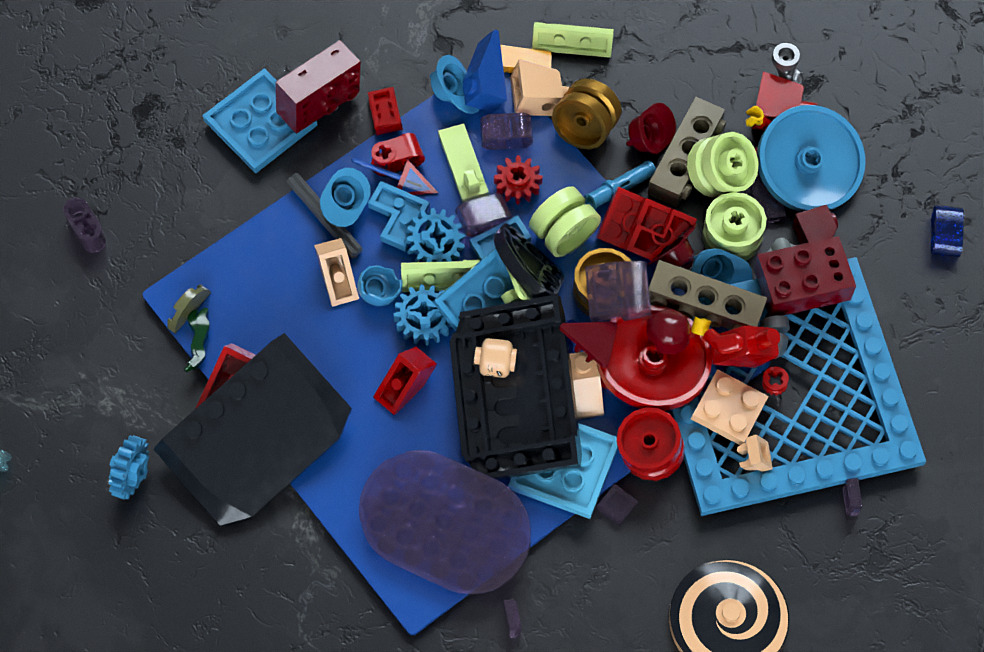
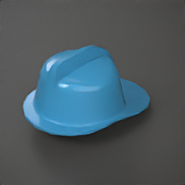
M451 55L441 57L437 63L436 70L430 74L431 87L436 97L442 101L453 103L465 113L474 114L479 112L480 109L465 105L463 79L467 71L462 63Z
M354 168L338 170L331 177L320 197V209L323 216L337 227L352 225L359 218L369 200L370 184L368 179L362 172Z
M710 248L694 256L692 272L729 285L753 279L752 269L748 262L725 250Z

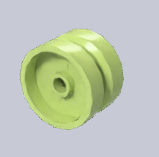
M736 132L701 139L693 145L688 155L687 169L689 178L700 193L709 197L744 191L754 183L758 175L759 162L755 148L744 135Z
M572 186L559 190L543 202L532 215L529 221V228L538 238L545 239V246L555 257H562L576 250L591 237L601 222V216L590 204L585 205V198Z
M732 192L722 194L714 199L707 209L703 226L702 240L705 248L722 249L741 257L745 261L755 256L761 247L767 218L764 208L756 199L743 193Z

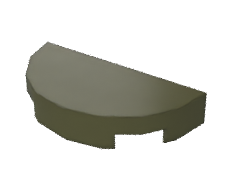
M201 284L197 285L196 290L189 288L175 303L173 308L177 311L172 319L168 318V329L176 334L188 320V315L192 311L197 310L211 292Z

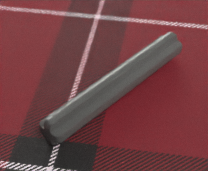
M295 173L288 178L287 183L334 239L341 238L348 255L351 258L357 257L363 251L360 244L345 227H337L323 216L320 209V198L300 174Z

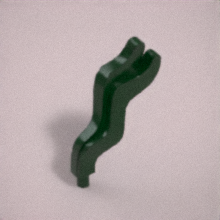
M203 308L199 313L197 310H194L188 315V324L195 335L191 343V353L194 357L184 368L186 373L192 369L195 370L205 359L204 343L210 330V323L206 318L209 313L208 308Z

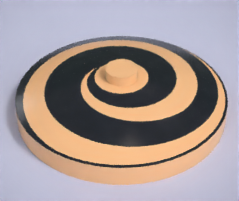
M721 559L696 567L679 583L670 605L669 625L673 640L680 652H780L789 630V610L780 587L766 572L744 561Z

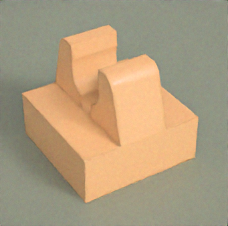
M760 436L746 437V442L737 447L738 453L742 455L749 454V458L746 461L739 463L741 468L745 470H759L761 472L773 469L768 441Z

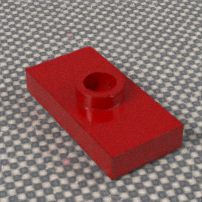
M394 87L367 92L376 136L403 130Z

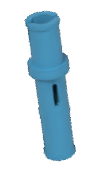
M648 160L614 180L603 182L600 188L584 196L585 204H590L594 209H597L602 204L608 201L611 202L617 187L629 190L651 178L656 171V167Z

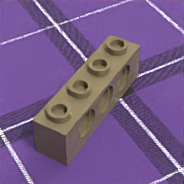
M695 97L649 182L648 195L674 207H678L682 199L687 200L693 185L690 184L691 180L687 169L688 155L684 152L691 151L693 145L701 139L722 134L727 121L723 120L725 109ZM696 130H702L705 133L700 134L697 133ZM678 172L683 176H675L672 173Z
M659 260L647 292L646 300L650 301L652 305L664 306L679 311L689 318L708 319L711 321L710 326L719 328L722 326L732 330L741 326H758L767 297ZM673 288H680L685 294L677 296L671 290ZM701 297H706L712 302V304L703 305L699 302L698 299ZM734 307L738 310L739 314L731 315L725 308Z

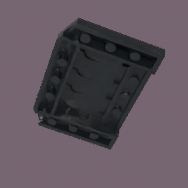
M555 294L460 312L458 327L450 340L461 454L475 472L477 479L480 482H488L581 466L582 450L568 337L559 330L560 325L566 323L560 296ZM487 338L508 340L512 343L513 348L517 349L514 372L510 371L509 375L505 378L484 376L480 373L479 365L474 364L476 347H482L483 341Z
M283 333L264 347L163 437L153 450L220 526L254 517L341 439L352 408L291 339Z

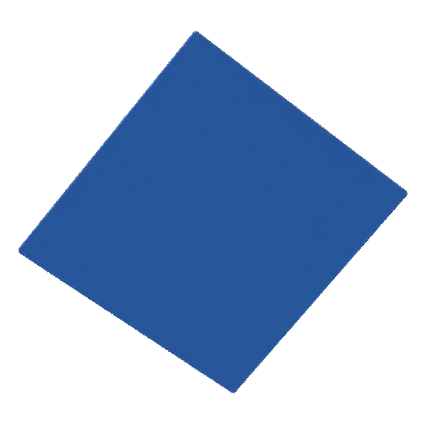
M504 72L507 101L494 111L488 112L480 109L479 112L474 114L465 113L453 103L442 101L434 94L400 117L403 130L377 136L376 134L306 181L320 198L329 180L338 170L354 168L362 172L368 179L370 184V200L380 181L397 187L399 180L389 176H379L373 170L353 163L351 159L355 157L371 164V150L376 143L399 137L405 133H414L425 156V161L416 169L438 191V193L415 196L430 202L429 210L434 208L436 214H439L444 209L446 210L445 216L447 218L453 214L455 215L454 224L462 223L463 226L458 232L464 233L466 237L459 242L463 243L465 247L462 251H458L460 256L456 261H463L465 259L477 260L478 257L469 245V240L518 215L532 237L531 243L564 274V280L558 295L562 301L566 323L610 321L596 320L585 315L577 307L573 297L574 274L579 260L589 251L598 248L615 249L624 253L632 261L636 270V286L630 308L650 302L646 300V296L657 266L654 263L647 265L651 260L595 238L610 201L595 209L601 216V222L596 231L580 247L565 256L555 257L545 246V239L538 238L529 228V221L534 212L543 202L559 190L574 186L584 197L587 193L600 188L601 184L606 180L575 146L568 144L559 136L548 116L515 115L509 73ZM463 123L489 191L488 198L467 204H462L438 136L439 130ZM517 155L521 157V162L523 163L531 158V167L539 166V175L543 176L542 185H539V195L531 193V202L526 201L522 197L519 205L516 204L514 197H511L506 202L505 192L497 194V185L494 184V175H497V165L505 167V158H509L514 163ZM403 170L396 173L401 175ZM292 190L143 292V298L168 329V318L172 319L177 311L173 308L175 303L189 288L196 290L197 285L201 284L211 292L197 308L198 313L203 308H208L209 312L206 317L210 323V330L204 343L205 359L198 366L207 380H209L225 345L232 343L257 355L271 341L285 333L351 406L352 411L345 424L341 439L290 485L409 635H416L563 524L574 513L509 490L508 484L511 478L480 482L477 479L475 472L461 454L450 340L452 334L456 331L453 327H448V336L440 334V342L438 343L433 338L429 339V345L427 346L422 339L419 340L417 345L414 344L412 336L405 340L403 337L404 331H397L396 324L398 322H394L393 314L396 313L395 303H402L400 295H410L409 292H402V288L399 296L387 306H373L365 302L358 292V300L332 307L314 245L335 239ZM368 202L359 218L352 225L345 227L363 249L355 258H351L348 255L356 288L359 275L368 266L380 265L384 268L394 269L397 279L402 280L401 263H413L417 256L415 253H407L412 247L411 244H409L405 252L380 240V235L390 217L368 208ZM427 223L419 228L418 233L426 231ZM452 244L444 246L443 254L451 249ZM673 288L671 290L677 296L685 294L680 288ZM422 313V317L427 316V313ZM187 320L176 334L171 330L169 331L192 359L194 356L191 353V343L195 334ZM720 326L719 328H711L717 331L718 333H723L729 330L722 326ZM568 338L570 354L576 353L574 351L576 344ZM418 347L437 365L421 390L397 414L393 415L373 396L398 354ZM770 361L758 366L750 381L766 370L770 365ZM712 364L710 374L714 376L717 369L726 373L727 369L721 365ZM735 366L736 368L744 371L747 374H749V372L752 369L751 367ZM733 372L729 375L741 382L745 380ZM707 380V383L702 390L703 392L706 391L711 381ZM602 388L604 415L578 419V423L617 437L618 428L624 418L640 408L623 402L610 390ZM619 448L616 451L600 495L630 473V470L624 464Z

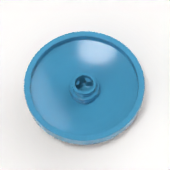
M801 105L782 112L766 127L757 149L758 170L765 187L781 204L798 212H804L826 204L829 211L841 206L857 191L865 172V152L858 133L844 117L822 106Z

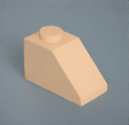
M339 238L314 245L332 307L358 300L359 296L348 253L342 239Z
M585 352L570 354L578 419L604 415L601 379L595 360L587 363L585 360L588 354Z

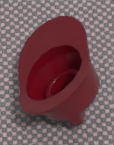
M657 102L648 107L640 116L633 119L629 124L628 132L630 138L626 141L627 146H634L640 152L660 153L671 143L676 133V121L670 108L664 103Z
M695 223L686 229L672 244L668 245L647 265L654 263L657 266L658 261L661 260L689 270L694 261V252L687 237L697 224Z

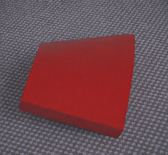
M617 187L595 238L652 261L664 248L672 244L679 235L694 225L697 219Z

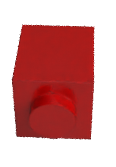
M418 347L399 353L373 398L393 415L397 414L426 384L437 363Z

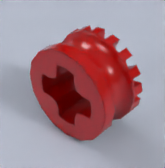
M774 366L768 368L764 372L762 386L766 393H770V395L775 394L776 396L785 392L789 380L788 373L781 367ZM772 376L776 378L780 376L779 378H781V385H779L778 383H774L773 385H771L770 377Z

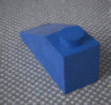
M495 29L478 42L463 79L465 105L488 112L494 111L507 101L499 31Z

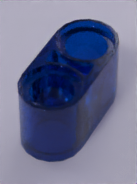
M934 205L931 218V254L961 256L964 227L963 208Z

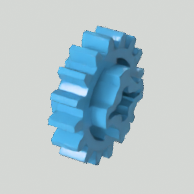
M431 208L428 215L422 210L418 214V218L413 217L410 224L412 226H408L405 230V233L411 236L406 237L404 244H411L412 247L407 253H415L417 255L414 262H419L421 259L425 262H452L451 259L456 261L459 258L460 254L458 251H462L465 247L459 241H462L466 235L458 232L463 225L462 223H453L455 219L454 214L447 218L445 216L446 210L443 209L439 214H436L435 209ZM427 223L426 231L418 233L419 228ZM452 244L451 249L443 254L444 246Z
M421 284L419 291H415L410 287L409 296L405 294L400 295L402 303H395L396 313L393 314L394 322H398L396 324L397 331H404L403 337L405 340L412 336L414 344L417 345L419 340L422 339L427 346L429 345V339L433 338L438 343L440 342V334L444 336L449 335L448 327L452 326L432 302L444 290L437 294L435 293L434 285L429 290H425L424 285ZM422 313H427V316L422 317Z
M130 435L128 440H124L123 447H119L116 455L112 456L109 464L111 466L109 484L111 486L109 492L112 493V496L124 500L129 499L130 494L133 495L135 488H138L140 482L146 478L149 451H147L149 443H146V439Z

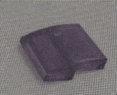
M645 261L611 262L585 267L589 316L592 322L617 317L627 321L652 315Z

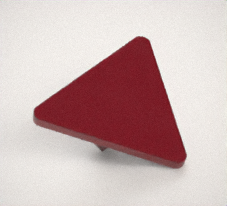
M615 322L562 323L559 330L576 344L574 351L578 353L583 350L588 354L585 360L587 363L595 360L601 367H608L617 329Z

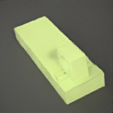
M534 22L532 49L611 58L614 29Z
M464 123L439 130L438 136L462 204L488 198L489 191Z
M465 259L454 262L401 263L402 292H409L410 287L415 291H419L421 284L424 285L425 290H429L434 285L435 291H445L474 267L480 259Z

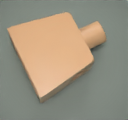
M518 59L510 76L515 115L552 116L554 107L569 89L567 86H562L560 72L557 69Z

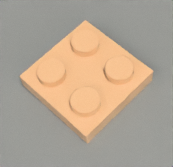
M717 369L691 420L741 445L745 442L746 437H748L769 396Z

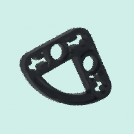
M504 223L494 234V244L509 272L533 298L558 294L564 280L563 272L514 227Z

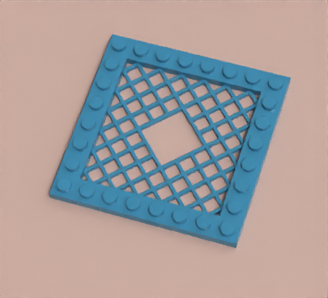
M857 257L847 259L856 283V288L850 301L836 303L837 306L832 315L819 308L810 309L805 321L792 314L783 315L801 327L795 336L787 332L785 333L789 337L788 340L791 341V344L781 357L817 376V379L793 419L764 404L762 410L771 415L765 426L757 421L753 425V427L761 431L759 434L761 438L766 433L779 441L774 451H770L771 461L775 460L781 463L782 466L773 467L772 470L765 472L754 470L755 472L742 475L741 473L744 469L739 467L735 475L721 468L727 456L738 462H744L749 458V454L743 458L732 452L731 450L735 445L733 441L730 442L727 448L714 442L713 440L717 435L716 432L713 431L711 436H709L706 427L691 420L699 404L698 396L702 398L705 392L701 391L696 398L686 405L670 410L671 416L678 423L685 445L684 460L701 516L925 465L926 459ZM757 279L730 284L762 296ZM701 297L698 299L699 302L703 305L712 304V302L706 297ZM647 302V303H642L641 306H642V305H652V304H651L650 302ZM764 306L765 310L763 311L760 320L765 318L768 313L766 306ZM734 307L725 308L731 315L739 314L738 310ZM840 308H842L847 323L836 318ZM814 313L828 320L823 330L809 324ZM831 323L845 329L840 340L826 333ZM804 329L818 335L813 346L799 339ZM849 332L855 348L844 343ZM822 338L836 345L830 356L817 349ZM795 344L809 351L803 362L789 355ZM840 348L854 355L849 365L834 358ZM813 354L827 361L821 372L807 364ZM857 358H859L864 374L852 368ZM831 363L845 371L839 381L825 374ZM721 365L727 369L726 374L730 375L733 372L744 378L743 383L746 385L758 368H752L749 374L735 366ZM849 373L863 380L857 391L843 384ZM711 374L709 375V378H708L709 381H711L712 378H713V376H712ZM821 379L835 386L830 397L815 390ZM866 383L872 399L861 394ZM839 389L854 396L848 407L833 400ZM812 395L826 402L820 413L806 406ZM857 399L872 406L866 417L851 410ZM830 405L844 412L838 423L824 416ZM875 409L881 426L869 420ZM802 411L816 418L811 429L796 422ZM847 415L862 422L856 433L842 426ZM775 417L789 425L783 436L769 429ZM820 421L834 428L829 439L814 432ZM865 425L880 432L875 443L860 436ZM793 427L807 435L801 446L787 439ZM838 431L852 438L847 449L832 442ZM885 436L886 442L880 443L882 437ZM811 437L825 445L819 456L805 449ZM856 441L865 445V447L852 449ZM783 443L797 451L791 462L777 455ZM829 447L839 452L824 456ZM713 448L724 453L718 463ZM801 453L811 458L808 460L796 462Z

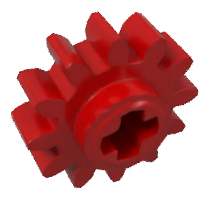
M517 155L514 163L509 158H505V167L497 165V175H494V184L497 185L496 193L503 194L505 192L506 202L511 197H514L517 205L520 204L522 197L526 201L531 202V193L535 195L540 193L539 185H542L543 176L539 175L540 167H531V158L527 159L525 163L521 162L519 155Z

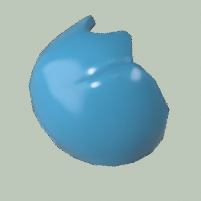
M375 265L368 266L361 272L357 288L365 302L376 307L387 306L399 296L403 282L397 279L394 269Z

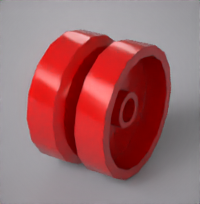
M645 407L629 414L618 428L617 445L625 466L633 475L643 480L657 481L669 477L678 470L684 459L685 445L678 423L669 413L659 408Z

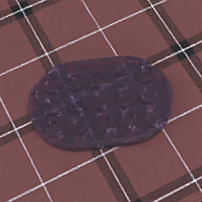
M412 450L389 458L372 472L361 493L359 518L370 546L381 557L392 564L453 592L471 595L487 593L498 589L508 583L519 572L528 556L531 545V524L525 506L518 496L502 482L441 454L424 450Z

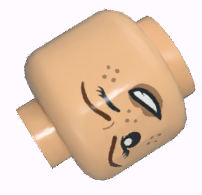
M487 338L483 341L482 347H476L474 364L479 365L480 373L484 376L505 378L509 375L510 371L514 372L517 349H514L512 343L508 340Z

